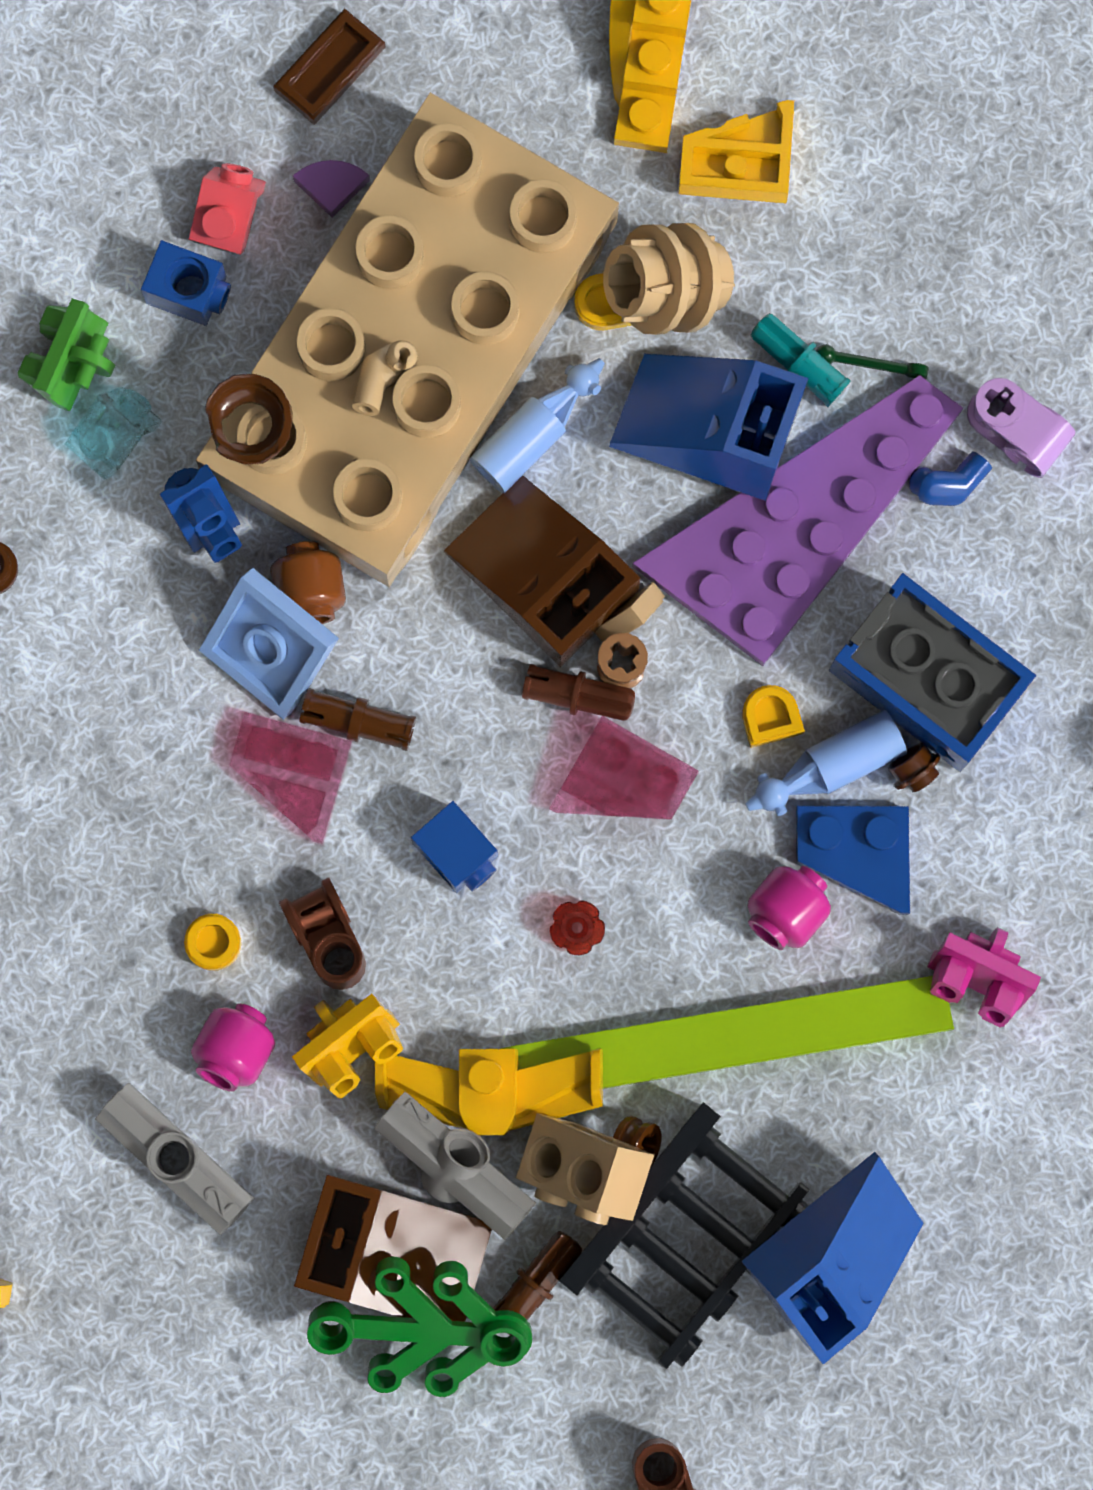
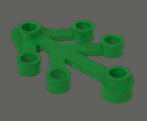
M387 1257L381 1260L376 1267L375 1286L384 1296L393 1297L413 1318L351 1314L343 1304L328 1301L317 1306L310 1313L307 1328V1339L311 1347L327 1355L339 1354L345 1351L351 1345L353 1338L411 1342L395 1355L381 1353L370 1360L368 1365V1384L379 1393H390L397 1390L404 1377L449 1345L469 1347L453 1360L447 1357H438L432 1359L427 1364L425 1369V1387L429 1393L437 1397H447L455 1393L461 1381L488 1362L501 1367L518 1363L527 1354L532 1345V1328L527 1319L514 1311H495L468 1285V1271L463 1264L457 1261H445L435 1268L433 1290L440 1299L453 1301L471 1322L451 1321L410 1280V1267L408 1263L399 1257ZM388 1273H396L402 1278L397 1281H390L383 1276ZM446 1277H454L460 1282L454 1285H447L441 1280ZM324 1321H335L339 1324L328 1325ZM498 1333H509V1334H512V1335H510V1336H508V1337H500V1336H497L496 1334H498ZM386 1369L392 1371L394 1374L388 1377H383L378 1375L376 1372ZM444 1373L451 1378L446 1381H439L434 1376Z

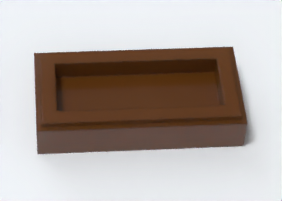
M344 8L273 85L274 91L315 125L386 48L385 42Z

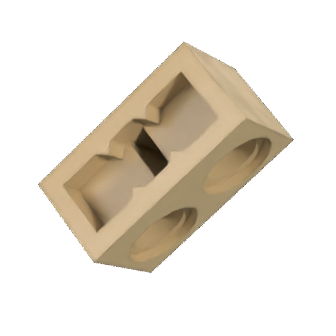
M537 1113L516 1179L537 1187L534 1197L561 1207H567L568 1201L577 1205L574 1214L585 1220L602 1225H607L609 1217L633 1221L654 1155L574 1121Z

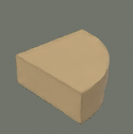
M654 582L650 583L606 620L595 632L596 635L604 642L611 635L632 632L643 625L664 602V594Z

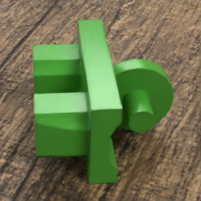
M71 298L68 307L47 306L39 323L40 333L53 342L46 356L33 352L25 355L18 370V377L54 406L71 411L80 388L88 390L94 374L111 377L116 365L103 356L109 339L103 335L109 323L90 311L87 303Z

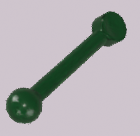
M823 344L816 349V352L830 364L837 362L904 374L910 378H916L920 375L927 379L929 367L924 364H904L838 352L829 344Z

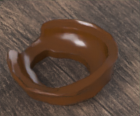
M257 374L233 375L217 384L207 399L205 411L208 415L216 451L229 460L242 464H264L275 457L290 439L293 419L292 406L283 390L270 378ZM254 403L261 405L268 411L271 416L272 427L269 435L263 441L254 445L230 443L227 441L223 433L222 421L235 408L242 404Z

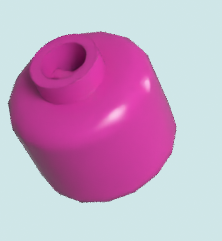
M787 866L776 867L748 900L747 908L751 915V918L748 920L750 928L763 941L775 949L783 950L786 946L791 948L803 947L826 921L831 912V905L827 896L823 893L828 888L826 882L815 871L806 866H801L798 871Z
M238 1003L235 1009L226 1007L214 1009L205 1021L191 1048L193 1060L198 1065L196 1073L211 1085L229 1092H234L238 1086L248 1087L255 1083L275 1047L273 1034L264 1025L267 1021L265 1015L257 1009L242 1003Z

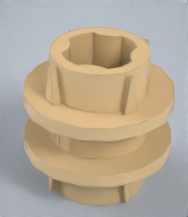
M672 223L668 227L654 224L640 225L629 233L623 245H619L611 251L606 260L605 268L602 271L604 291L610 307L622 317V322H630L633 327L643 334L659 335L666 334L671 330L686 333L697 332L708 325L716 311L725 307L731 297L733 287H735L734 269L725 247L715 241L714 235H708L706 231L694 223Z

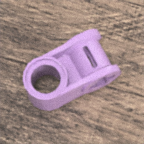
M995 378L984 383L979 388L977 394L972 397L967 408L969 423L975 431L1001 449L1015 464L1021 461L1027 465L1024 471L1037 478H1043L1075 436L1074 428L1066 419L1054 410L1039 403L1008 379ZM997 398L1005 405L1002 407L1001 412L996 417H993L987 412L990 403Z

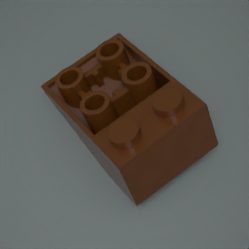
M523 475L444 550V553L559 667L563 666L595 634L606 620L639 591L641 578L601 538Z
M326 1175L294 1287L398 1317L413 1318L393 1297L384 1296L375 1286V1274L378 1263L387 1257H399L405 1260L410 1267V1280L451 1321L466 1322L467 1316L453 1301L442 1300L435 1294L433 1290L434 1270L442 1262L457 1261L467 1269L468 1285L475 1290L492 1229L477 1218ZM388 1273L383 1276L390 1281H397L402 1278L396 1273ZM446 1277L441 1280L447 1285H454L460 1282L454 1277Z

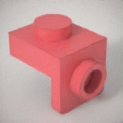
M224 163L221 165V168L214 167L202 178L189 240L241 255L247 245L257 198L264 193L266 182L254 178L252 170L237 164Z

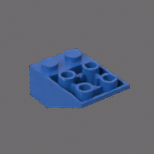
M644 353L609 447L766 501L796 418L808 378L757 360Z
M874 1152L742 1260V1263L791 1330L822 1364H825L868 1328L924 1223L879 1155Z

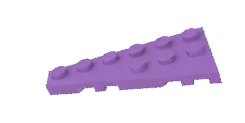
M919 375L777 468L766 501L740 492L633 562L632 567L752 659L764 666L907 483L912 474L960 415L963 407Z

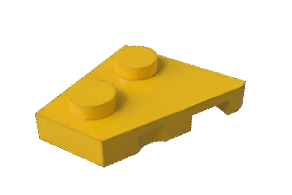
M795 100L777 103L776 110L749 119L747 114L727 120L721 127H707L684 135L678 194L787 203Z

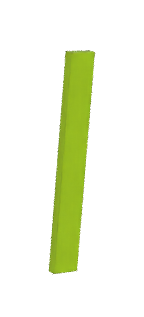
M933 976L500 1049H517L518 1070L601 1048L603 1049V1089L952 1031L954 1030L949 1002L931 994L930 989Z

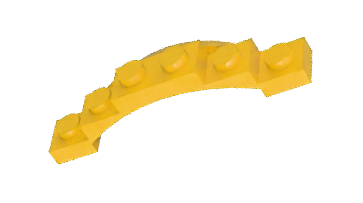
M611 0L609 22L610 68L614 99L619 106L614 145L667 153L692 0Z

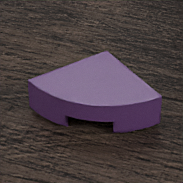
M326 160L302 168L293 175V180L333 218L370 182V175L353 164L337 160Z

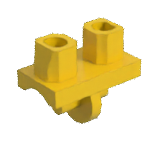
M372 993L358 1005L350 998L335 1011L326 1001L322 1000L314 1006L322 1021L306 1033L311 1042L295 1053L292 1058L299 1069L320 1087L324 1085L340 1099L355 1089L361 1080L351 1066V1063L367 1051L369 1056L378 1065L388 1063L402 1052L403 1046L395 1030L400 1023L393 1013L386 1009Z

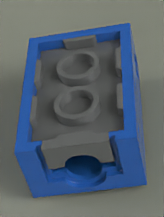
M904 573L899 576L889 592L884 595L854 633L848 644L839 652L829 669V672L880 711L886 710L895 723L920 742H924L934 753H939L943 760L959 772L971 761L1037 676Z

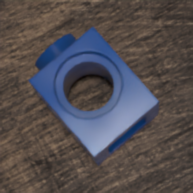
M161 240L141 287V292L146 304L207 326L212 312L220 315L224 310L230 294L231 284L225 282L227 276L222 262ZM194 276L204 281L201 289L193 295L185 296L175 291L178 282L185 277Z
M454 801L450 802L411 836L412 844L456 893L465 885L472 892L475 891L497 871L492 862L498 857V850Z

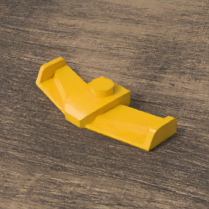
M459 1049V1071L395 1056L388 1063L378 1065L375 1062V1096L379 1108L388 1110L406 1092L445 1125L467 1129L479 1136L506 1135L511 1130L533 1125L537 1113L561 1118L603 1107V1049L592 1050L518 1070L517 1049Z

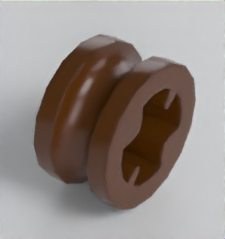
M627 1116L616 1128L613 1138L653 1154L652 1166L660 1151L662 1133L660 1127L654 1123H642V1120L637 1117Z

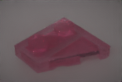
M245 712L229 766L265 797L280 813L285 815L305 833L315 844L323 846L352 748V741Z
M602 716L549 809L555 813L672 820L700 771L607 717Z

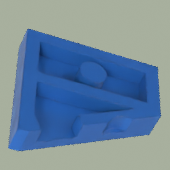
M797 806L796 864L806 866L818 875H823L858 895L862 894L890 908V911L898 915H909V806Z

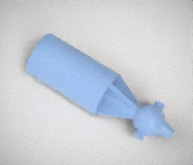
M598 358L588 364L567 366L565 369L567 385L539 399L530 397L469 458L474 468L495 489L505 493L566 432L565 425L577 397L599 394L601 391L599 375L605 365L603 360Z
M883 710L806 749L783 780L769 778L766 773L758 776L757 781L759 785L756 788V792L745 805L749 811L764 809L775 811L777 816H782L787 812L785 805L789 795L822 793L828 795L907 755L906 745L895 722L889 713Z

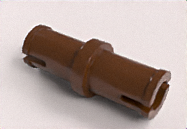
M309 688L301 709L304 712L300 714L299 721L302 724L308 723L347 734V740L357 743L360 738L408 751L414 732L412 728L415 726L416 716H407L369 706V700L358 697L356 702Z

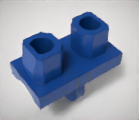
M206 464L200 469L184 468L169 477L160 496L192 551L195 553L204 547L213 562L216 563L239 550L242 544L233 528L240 525V522L209 466Z

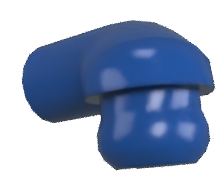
M971 451L954 472L932 471L928 467L916 470L910 478L909 487L911 492L918 496L922 503L933 506H956L968 498L992 470V466L983 456Z

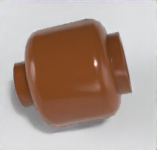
M299 542L287 546V555L277 559L270 567L272 584L321 624L333 621L335 619L334 612L341 609L346 603L339 557L335 553L320 550L318 542Z

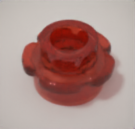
M583 900L575 904L565 902L558 906L553 913L554 924L550 926V936L554 944L559 948H566L567 952L571 955L580 956L589 953L592 946L599 944L605 934V924L598 917L599 910L592 903ZM576 922L580 923L583 927L580 933H575L572 930V925Z

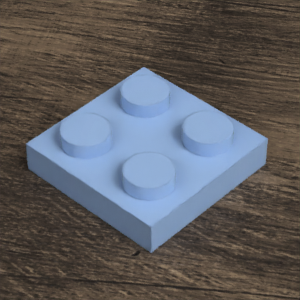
M252 568L240 578L199 651L284 720L296 709L339 638Z

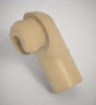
M404 340L395 341L366 357L362 365L352 404L353 410L366 416L379 414L385 389L395 384L404 372L416 366L418 353L410 342Z

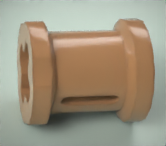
M617 633L609 636L601 644L598 651L597 672L601 681L630 689L641 682L648 663V653L644 643L638 637L629 633ZM618 651L623 657L630 654L634 656L631 672L626 673L622 667L615 668L614 670L610 668L613 652Z

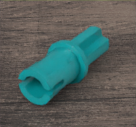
M767 314L753 328L751 333L752 339L784 366L787 371L808 378L806 387L824 402L825 406L829 407L851 382L848 377L846 378L814 350L817 346L814 342L810 345L806 344L775 315Z

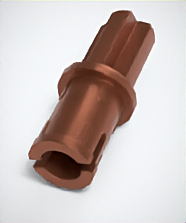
M530 664L527 674L529 676L525 677L522 692L523 699H531L570 708L571 715H576L579 710L625 721L632 714L635 692L630 688L587 679L586 672L582 671L576 676L537 667L534 664Z

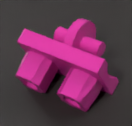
M999 927L995 928L988 940L973 932L968 934L966 940L949 932L940 948L932 953L927 965L928 968L934 970L930 989L932 995L949 1003H958L964 996L967 987L985 995L978 1014L983 1020L998 1027H1004L1016 1011L1035 993L1041 977L1018 966L1021 956L1004 948L1008 932Z

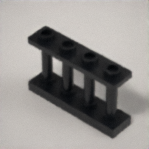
M704 1102L697 1108L650 1167L633 1221L610 1217L607 1225L602 1226L559 1280L576 1296L584 1287L592 1294L598 1290L666 1346V1349L656 1360L665 1369L673 1361L683 1367L703 1342L696 1335V1332L707 1318L711 1316L718 1322L736 1301L739 1295L731 1288L745 1271L750 1274L742 1260L772 1237L780 1227L783 1228L809 1206L802 1199L810 1189L802 1182L797 1183L787 1195L718 1138L721 1133L713 1126L721 1116ZM691 1153L699 1160L703 1156L706 1157L773 1212L772 1216L753 1240L682 1183L685 1177L678 1170ZM655 1198L664 1205L667 1201H670L738 1257L717 1284L647 1228L650 1222L642 1214ZM619 1243H622L628 1249L632 1245L702 1302L682 1329L611 1272L614 1266L606 1261V1259Z

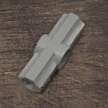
M127 1083L118 1091L95 1118L97 1122L140 1160L155 1178L167 1185L219 1235H222L254 1200V1197L208 1156L195 1140L182 1132L131 1083ZM182 1143L189 1152V1164L180 1174L169 1175L161 1166V1153L169 1144Z
M406 1092L393 1103L374 1128L422 1169L421 1182L425 1190L432 1197L446 1203L461 1202L504 1240L513 1233L536 1204L534 1200L489 1163V1148L479 1135L463 1128L450 1130Z

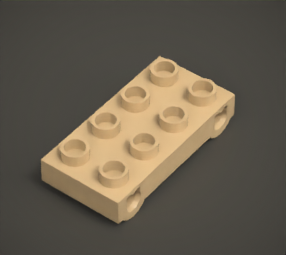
M430 92L251 372V374L270 378L283 390L292 406L293 419L289 441L275 457L264 464H242L220 455L216 451V445L211 435L196 459L199 469L207 464L222 488L310 541L318 542L322 548L335 553L342 560L390 588L396 576L409 562L426 535L441 504L564 307L574 296L578 286L585 280L599 258L609 235L617 224L619 202ZM404 340L410 342L418 353L416 366L404 372L395 384L385 389L379 414L366 416L353 410L352 404L362 365L366 357L395 341ZM254 403L242 404L235 408L227 418L223 419V433L230 443L258 444L270 433L272 427L271 416L261 405Z

